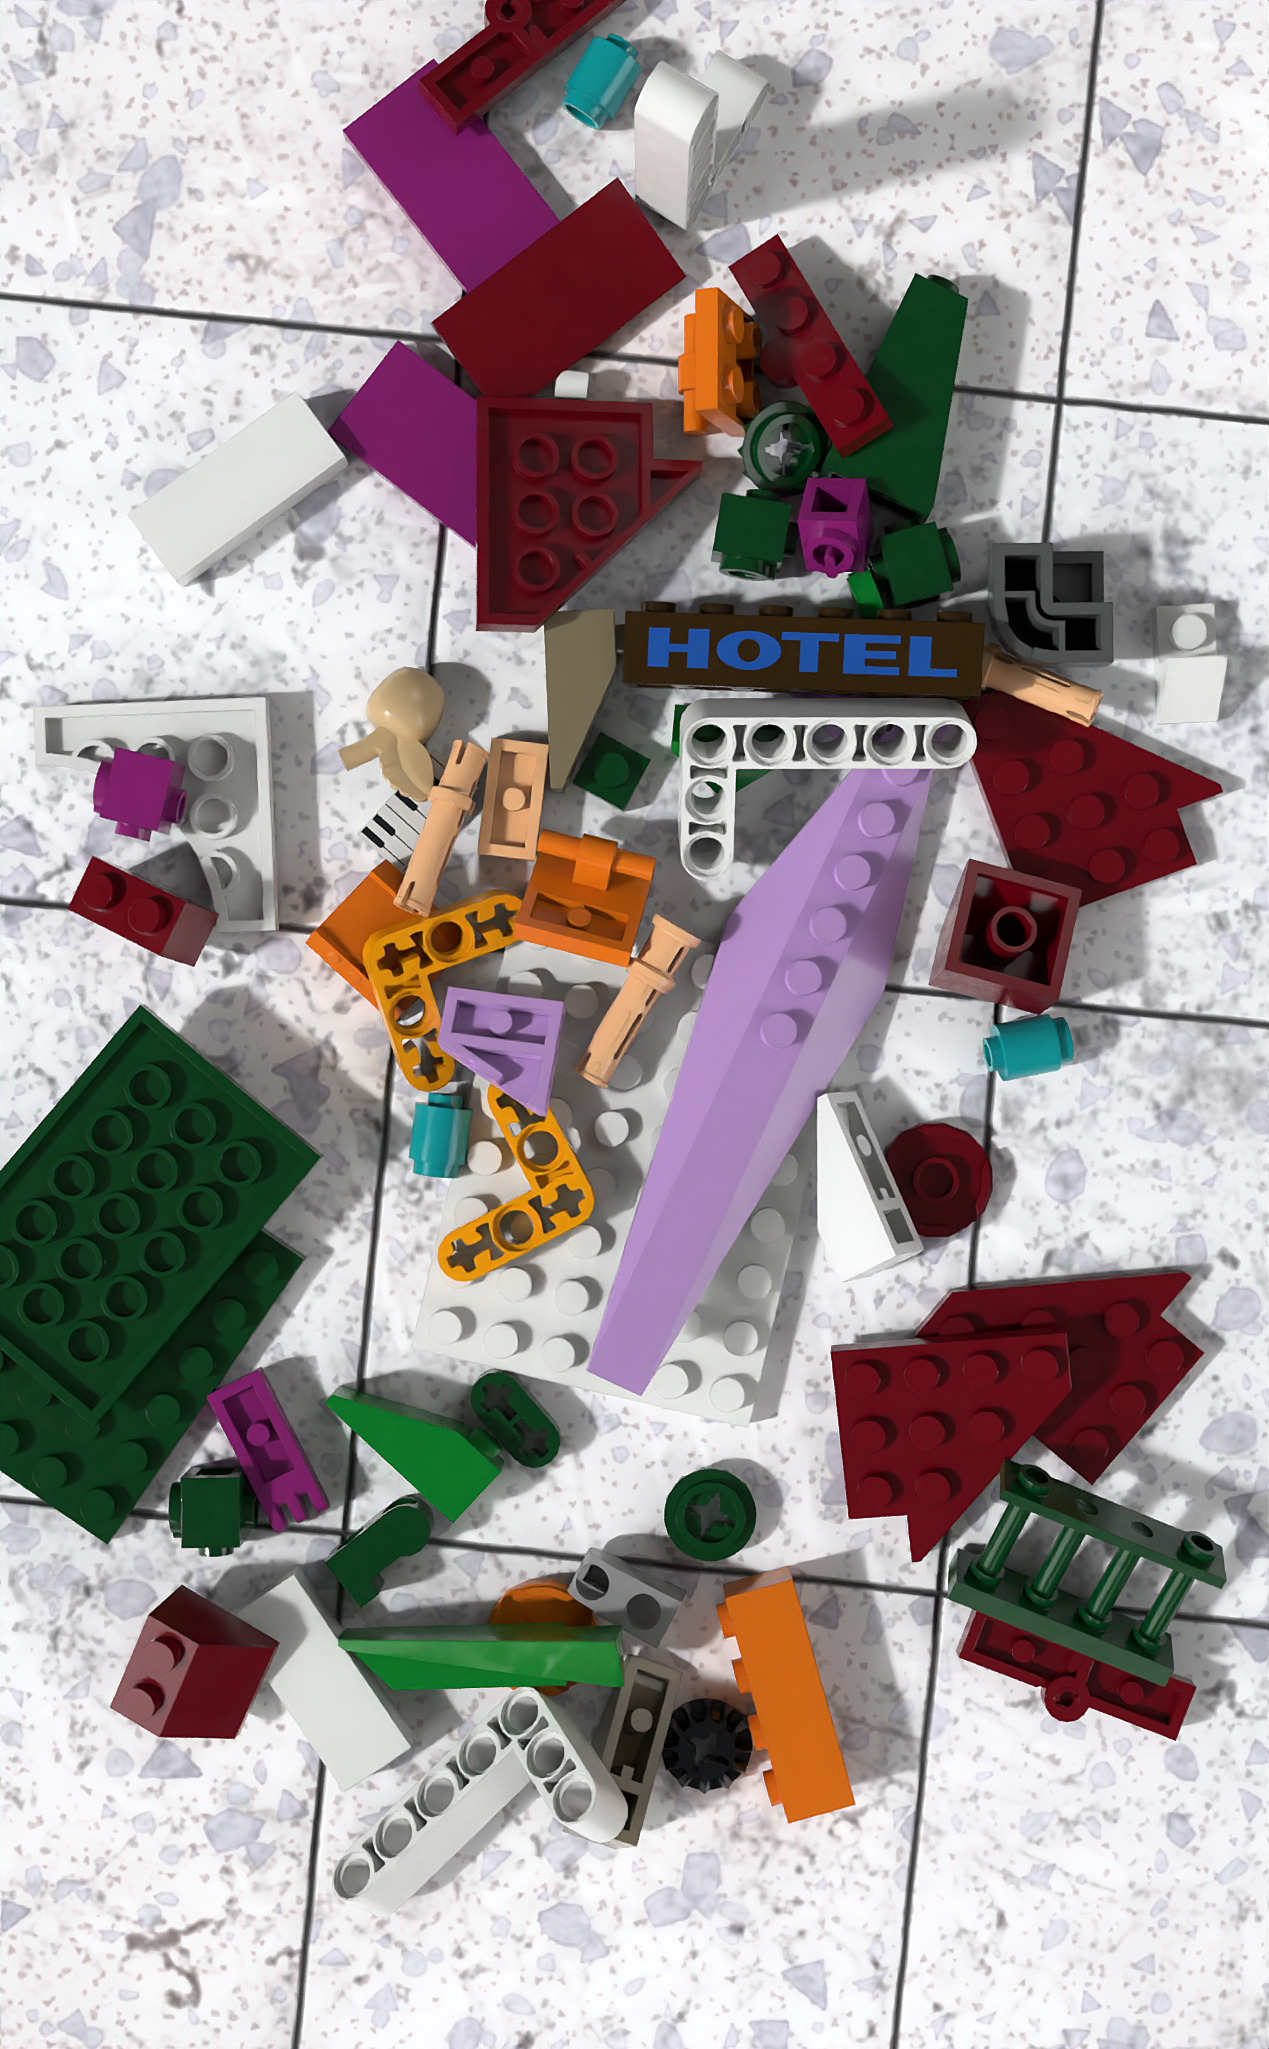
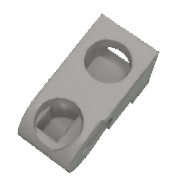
M593 1547L588 1549L567 1588L573 1598L597 1612L598 1616L614 1625H622L624 1631L656 1649L687 1593L686 1590L668 1581L663 1583L630 1566L624 1560L607 1551Z

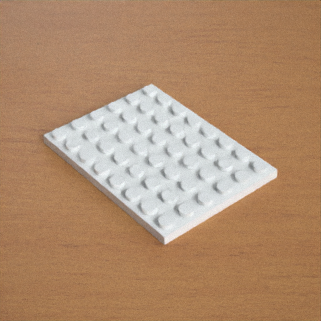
M639 926L631 957L638 956L653 929ZM518 940L505 947L495 993L562 1001L565 1004L566 1013L549 1104L593 1187L595 1194L594 1209L589 1218L582 1224L477 1279L467 1282L455 1281L442 1271L437 1258L438 1247L448 1233L531 1189L490 1110L487 1094L491 1083L475 1073L467 1107L473 1109L466 1165H460L459 1178L450 1179L411 1344L412 1349L749 1428L817 1144V1105L642 1396L586 1371L717 952V944L701 941L697 948L689 949L673 976V980L676 983L673 990H668L666 995L661 993L655 1004H653L640 1030L617 1065L606 1089L580 1076L573 1068L583 1052H585L604 1016L621 991L624 982L629 976V973L626 972L627 968L523 940ZM831 1081L827 1086L826 1090L824 1091L823 1095L829 1093ZM506 1093L498 1098L503 1108L509 1105L514 1106L521 1118L520 1122L510 1123L515 1135H518L530 1123L546 1120L545 1116H539L535 1113L530 1116L525 1106ZM537 1131L528 1136L524 1149L526 1156L532 1162L544 1165L556 1158L559 1146L552 1134L546 1131ZM566 1184L558 1186V1199L545 1207L542 1206L541 1196H536L529 1200L541 1213L544 1230L547 1231L556 1226L549 1219V1215L560 1209L566 1208L571 1216L580 1212L578 1203L585 1197L584 1192L580 1188L571 1191ZM513 1210L507 1212L500 1221L502 1235L512 1243L525 1242L533 1234L534 1225L532 1219L523 1211ZM488 1223L478 1227L485 1234L482 1240L472 1245H466L461 1238L454 1241L456 1250L449 1256L454 1265L463 1262L468 1269L476 1267L474 1257L480 1251L490 1246L494 1258L504 1254L492 1241Z

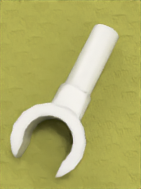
M572 370L561 372L556 380L555 399L588 400L589 374Z

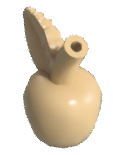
M404 666L387 676L373 691L366 705V716L376 730L362 740L338 750L345 769L349 771L379 757L382 776L386 782H389L391 788L399 790L402 796L411 797L416 802H426L431 788L434 786V768L431 756L423 744L435 733L444 713L446 695L441 685L427 672L413 667Z

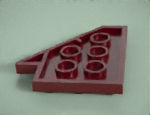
M477 396L476 631L535 633L699 479L703 470V461L653 459V403Z
M1000 690L982 695L980 700H969L960 704L967 713L977 737L975 753L969 759L1010 870L1082 889L1079 903L1080 908L1197 864L1177 809L1223 793L1221 784L1093 725L1085 727L1080 723L1070 720V718L1050 712Z
M1182 1270L949 1289L913 1332L916 1338L1065 1326L1072 1391L1035 1431L1033 1436L1091 1485L1096 1482L1204 1354L1200 1348L1160 1316L1192 1279L1191 1276Z
M1066 1327L831 1345L830 1353L849 1519L907 1515L912 1562H921L998 1475L1004 1458L1011 1460L1072 1391Z

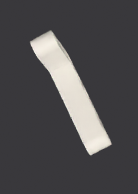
M718 51L713 56L699 81L665 61H660L648 77L634 111L636 202L687 231L694 223L758 113L769 90L771 81L721 51Z
M706 698L696 700L685 709L680 721L678 838L683 867L690 875L697 879L711 880L725 874L732 865L734 857L736 769L955 768L968 762L975 753L977 746L976 732L962 705L954 700L945 698ZM772 724L783 729L779 737L771 742H760L753 738L755 731L763 725ZM833 724L842 728L837 738L832 741L819 742L813 739V734L823 725ZM893 724L901 727L898 735L890 741L878 742L872 739L876 730L883 725ZM954 724L960 727L956 736L949 741L937 742L932 740L933 734L943 725ZM703 725H717L723 729L721 736L712 742H700L693 737L695 731ZM702 782H715L722 787L716 795L708 798L698 797L692 793L693 789ZM705 837L714 838L720 842L715 849L709 852H699L691 847L695 841Z
M518 1687L496 1705L340 1857L332 1873V1889L338 1899L379 1917L390 1916L412 1897L531 1780L552 1815L559 1823L599 1843L608 1842L618 1836L624 1828L628 1817V1805L624 1795L571 1712L563 1705L532 1687Z

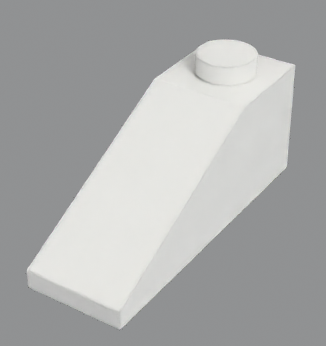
M856 1091L826 1093L817 1098L818 1231L824 1243L826 1261L836 1272L840 1283L871 1277L924 1250Z

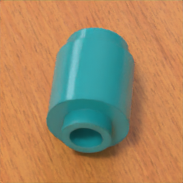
M609 33L606 39L594 36L564 85V90L567 93L561 101L563 108L574 118L595 130H600L606 120L612 121L642 73V68L636 61L639 55L636 48L622 37L613 33Z
M1049 1014L993 1024L990 1030V1037L983 1038V1054L987 1068L990 1072L998 1071L1003 1081L1059 1071L1061 1064L1072 1062L1074 1057L1072 1036L1064 1017L1051 1018Z
M428 1092L427 1102H415L409 1158L414 1159L413 1173L437 1178H459L460 1165H466L473 1114V1109L462 1106L463 1096Z

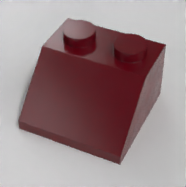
M969 858L940 931L928 985L1040 1015L1059 1001L1082 889Z
M181 1585L148 1615L110 1708L157 1737L235 1739L241 1733L280 1642L191 1589Z

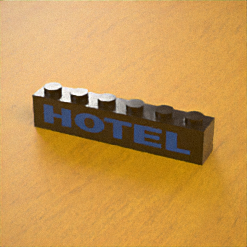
M659 601L641 602V611H625L622 683L629 688L897 698H945L952 700H980L985 623H972L973 614L969 612L940 611L936 614V621H912L913 612L909 610L881 609L877 610L876 619H853V609L821 607L817 608V617H793V607L762 605L758 606V615H734V605L704 603L699 605V613H676L675 603Z

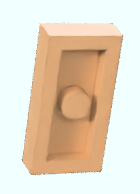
M491 737L477 854L536 862L549 762V745Z

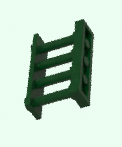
M1004 1458L1000 1466V1500L1007 1502L1008 1505L982 1554L975 1555L957 1548L949 1564L947 1599L1165 1687L1175 1670L1171 1634L1165 1631L1195 1579L1219 1589L1223 1588L1227 1578L1222 1546L1216 1544L1211 1538L1200 1532L1183 1531L1055 1479L1038 1466L1031 1464L1021 1465ZM1032 1512L1062 1524L1063 1527L1037 1575L1029 1577L1004 1567L1003 1564ZM1089 1535L1118 1548L1091 1597L1083 1599L1057 1587L1084 1537ZM1143 1557L1172 1569V1572L1145 1619L1137 1621L1111 1609L1139 1559Z

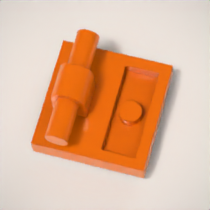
M719 287L695 289V313L684 316V354L678 356V394L684 396V434L689 436L707 434L708 420L730 437L745 436L743 425L750 423L759 413L758 407H761L760 387L757 381H754V359L760 357L762 350L759 325Z
M543 828L537 846L539 853L515 922L513 938L628 968L652 885L657 858L618 848L617 841L584 833L582 838Z

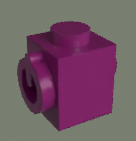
M808 478L797 519L806 570L826 573L832 579L843 572H864L874 531L866 478Z
M116 747L114 758L105 757L98 769L93 789V811L99 813L101 818L117 822L115 834L150 842L152 831L169 835L172 823L179 824L185 811L187 791L180 788L186 767L175 761Z

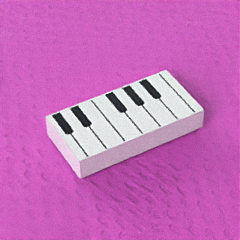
M434 748L429 754L434 768V786H438L448 759ZM476 785V788H475L474 793L479 789V787H478L477 785ZM396 790L357 834L403 874L408 868L432 803L429 800L426 802H416L411 797L402 796L399 790Z

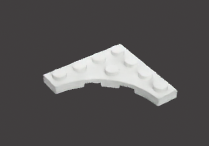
M251 697L33 707L36 766L68 768L97 774L100 764L105 757L114 758L116 747L175 761L185 766L180 789L187 791V802L181 822L174 825L186 837L200 860L199 863L210 888L215 913L219 914L216 920L217 933L279 931L270 706L268 698Z

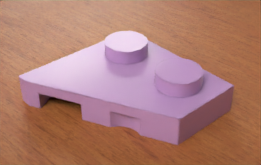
M448 986L437 1042L440 1049L535 1114L547 1117L566 1013L565 1004L562 1001Z

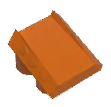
M387 859L371 870L369 875L312 932L306 941V944L378 1010L379 1007L363 962L362 952L365 942L373 933L380 929L419 916L418 910L413 914L393 904L405 875ZM432 903V906L430 908L431 911L439 909L434 903ZM450 921L437 925L431 935L433 948L440 952H448L454 949L460 942L461 929L456 923ZM417 932L410 935L416 946L406 950H398L392 943L384 946L385 956L378 959L377 964L384 963L390 970H394L399 967L397 958L411 951H415L420 956V961L427 959V955L418 943ZM447 968L427 975L430 986ZM410 995L400 999L394 1008V1019L397 1021L420 997Z

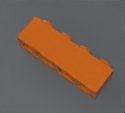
M789 1565L724 1583L723 1589L726 1602L716 1604V1609L724 1638L736 1636L741 1658L731 1660L740 1695L751 1692L757 1713L747 1716L755 1749L757 1751L767 1748L772 1769L763 1771L771 1806L783 1804L789 1824L856 1805Z

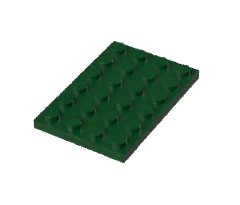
M145 1004L139 1005L0 1170V1349L89 1425L94 1427L324 1155Z
M263 1227L94 1427L89 1425L0 1349V1471L108 1544L117 1534L207 1403L208 1399L206 1396L213 1392L221 1383L307 1257Z

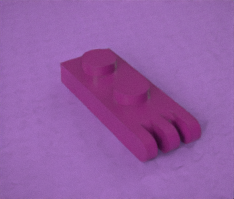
M262 1366L215 1389L206 1396L272 1528L277 1534L289 1528L287 1517L281 1508L285 1504H287L297 1523L310 1518L309 1511L302 1498L305 1494H308L318 1513L330 1508L329 1499Z

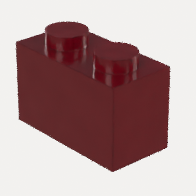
M92 856L68 906V910L161 957L195 967L219 914L129 869Z

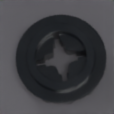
M701 1698L684 1703L671 1716L661 1754L665 1770L669 1771L677 1779L681 1787L688 1786L698 1789L704 1794L710 1790L722 1787L729 1789L734 1780L742 1773H746L751 1752L753 1751L751 1732L740 1712L726 1702L711 1698ZM719 1727L716 1747L722 1753V1757L708 1754L695 1765L697 1750L690 1737L705 1740L710 1734H714Z

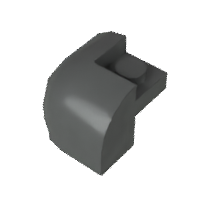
M993 543L989 547L988 611L992 631L1005 651L1023 663L1047 668L1107 667L1114 662L1113 602H1104V551H1053V543Z

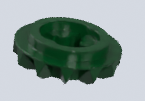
M780 399L779 402L771 405L758 407L759 413L750 423L743 425L745 437L743 445L737 451L743 458L745 467L742 474L749 478L758 489L771 491L780 496H790L804 490L808 478H817L826 459L827 436L823 425L811 408L799 402ZM780 432H782L783 439L800 445V448H792L791 451L783 453L782 463H780L778 456L765 452L766 447L779 442Z
M702 1467L695 1472L681 1476L666 1498L664 1522L667 1533L679 1550L694 1559L719 1561L735 1555L748 1543L756 1525V1506L746 1483L731 1474L727 1469L718 1470ZM716 1492H719V1510L727 1516V1519L732 1520L733 1523L727 1520L723 1522L713 1520L710 1527H706L702 1536L700 1535L701 1516L698 1512L693 1511V1507L688 1506V1504L706 1506L711 1498L714 1499Z

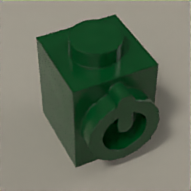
M749 489L746 491V496L722 492L711 562L720 563L719 572L743 580L774 581L775 574L780 571L783 557L794 559L799 527L798 523L789 522L792 504L780 502L781 496L767 490Z
M916 517L903 519L885 526V535L877 538L873 546L874 555L868 556L867 564L877 590L884 589L889 609L909 610L946 600L954 590L953 584L961 581L957 551L947 528L937 529L935 521L919 525L918 518Z
M192 1466L180 1478V1482L172 1483L169 1494L168 1514L173 1538H181V1548H199V1555L205 1557L230 1555L234 1553V1548L242 1546L250 1535V1530L257 1529L259 1520V1501L256 1494H249V1480L242 1466Z

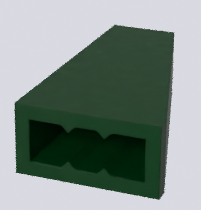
M915 273L865 376V379L890 418L893 427L844 459H842L833 444L822 465L818 478H866L869 503L903 519L916 517L918 518L919 525H923L935 504L969 298L958 294L959 288L944 277L931 274L925 278Z

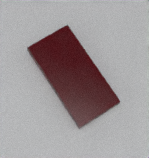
M617 177L430 324L483 396L531 398L555 380L561 372L569 369L687 276Z

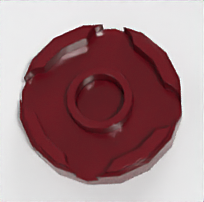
M944 1122L919 1123L901 1131L884 1149L883 1155L918 1235L923 1237L952 1236L967 1228L985 1212L993 1192V1169L983 1147L967 1131Z

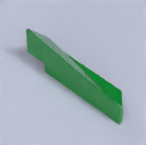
M566 1621L346 1628L338 1637V1646L345 1651H352L393 1691L566 1686L568 1681L611 1687H624L625 1685L622 1625L567 1627Z

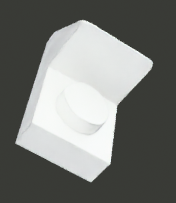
M1214 603L1155 606L1151 610L1157 725L1217 721L1228 662L1227 655H1217Z

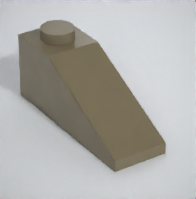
M614 608L557 611L544 624L550 787L552 793H565L617 677V660H623L625 624L615 625Z
M633 1654L626 1656L624 1661L625 1685L624 1687L613 1688L591 1741L592 1747L625 1797L628 1805V1817L625 1826L618 1836L603 1843L592 1841L566 1826L563 1827L562 1832L612 1849L637 1847L683 1672Z

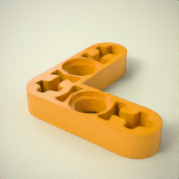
M495 889L433 910L428 917L419 915L380 929L373 933L365 942L362 952L363 962L398 1067L408 1083L417 1090L431 1092L441 1089L451 1080L455 1070L454 1058L441 1050L437 1042L442 1019L427 975L506 947L519 940L513 938V933L522 901L509 891ZM501 904L508 911L514 912L515 910L516 916L513 917L511 915L506 918L507 928L502 931L493 924L477 927L476 930L481 935V939L475 941L472 926L465 918L466 914L472 912V918L478 923L489 920L495 916L494 906ZM443 922L457 923L461 929V938L458 945L448 952L436 951L431 944L433 930ZM417 932L418 943L427 955V959L420 961V956L415 951H411L397 958L399 967L394 970H390L384 963L377 964V960L385 956L384 946L392 943L398 950H406L416 946L410 935ZM410 995L420 997L424 1002V1012L419 1021L411 1025L397 1023L394 1019V1008L398 1001ZM433 1029V1034L427 1035ZM422 1037L424 1045L434 1058L440 1057V1060L432 1064V1074L425 1076L420 1069H413V1067L421 1063V1058L417 1046L411 1039ZM403 1039H410L406 1043L402 1044Z
M490 1084L487 1094L490 1110L531 1189L453 1229L443 1238L438 1247V1262L442 1271L455 1281L467 1282L485 1275L582 1224L593 1211L595 1203L593 1187L550 1104L546 1120L530 1123L518 1135H515L510 1123L520 1122L521 1118L514 1106L509 1105L504 1108L501 1106L498 1098L504 1092ZM526 1108L530 1116L534 1114V1112ZM546 1131L557 1140L559 1146L558 1154L550 1163L544 1165L536 1164L526 1156L524 1149L525 1141L533 1132ZM566 1184L571 1191L580 1188L585 1195L578 1203L580 1212L571 1216L566 1208L560 1209L549 1215V1219L556 1226L550 1230H544L541 1213L529 1200L536 1196H541L542 1206L545 1207L558 1199V1186ZM519 1210L530 1216L534 1229L532 1236L522 1243H512L505 1239L500 1230V1221L507 1212ZM488 1223L492 1241L504 1254L494 1258L490 1246L480 1251L474 1257L476 1267L468 1269L463 1262L454 1265L449 1257L456 1250L454 1241L461 1238L466 1245H472L482 1240L485 1234L478 1227Z

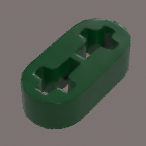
M496 1368L482 1373L475 1381L470 1395L471 1406L478 1418L521 1465L538 1468L552 1462L558 1454L561 1442L560 1428L555 1419L514 1373ZM490 1382L496 1388L501 1387L503 1384L510 1387L511 1390L507 1396V1401L515 1411L511 1417L499 1404H495L490 1408L484 1404L488 1394L485 1388L486 1384ZM522 1419L534 1432L539 1431L542 1427L548 1431L544 1442L547 1448L546 1451L541 1453L536 1447L528 1451L522 1448L521 1445L524 1442L525 1434L516 1424L519 1420Z

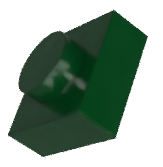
M600 732L572 784L624 812L650 765L651 759Z

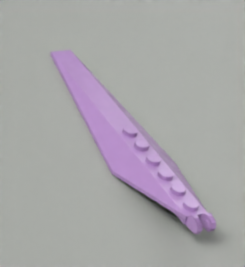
M889 724L887 729L879 734L876 741L887 742L894 739L900 732L901 727ZM949 724L938 728L933 734L932 740L941 742ZM851 769L728 915L586 1371L642 1396L817 1105V1098L823 1095L883 995L934 769Z

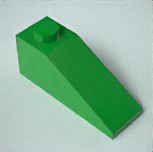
M341 1385L337 1387L324 1403L452 1523L459 1518L502 1471L504 1460L498 1455L502 1451V1447L480 1426H476L472 1431L462 1421Z

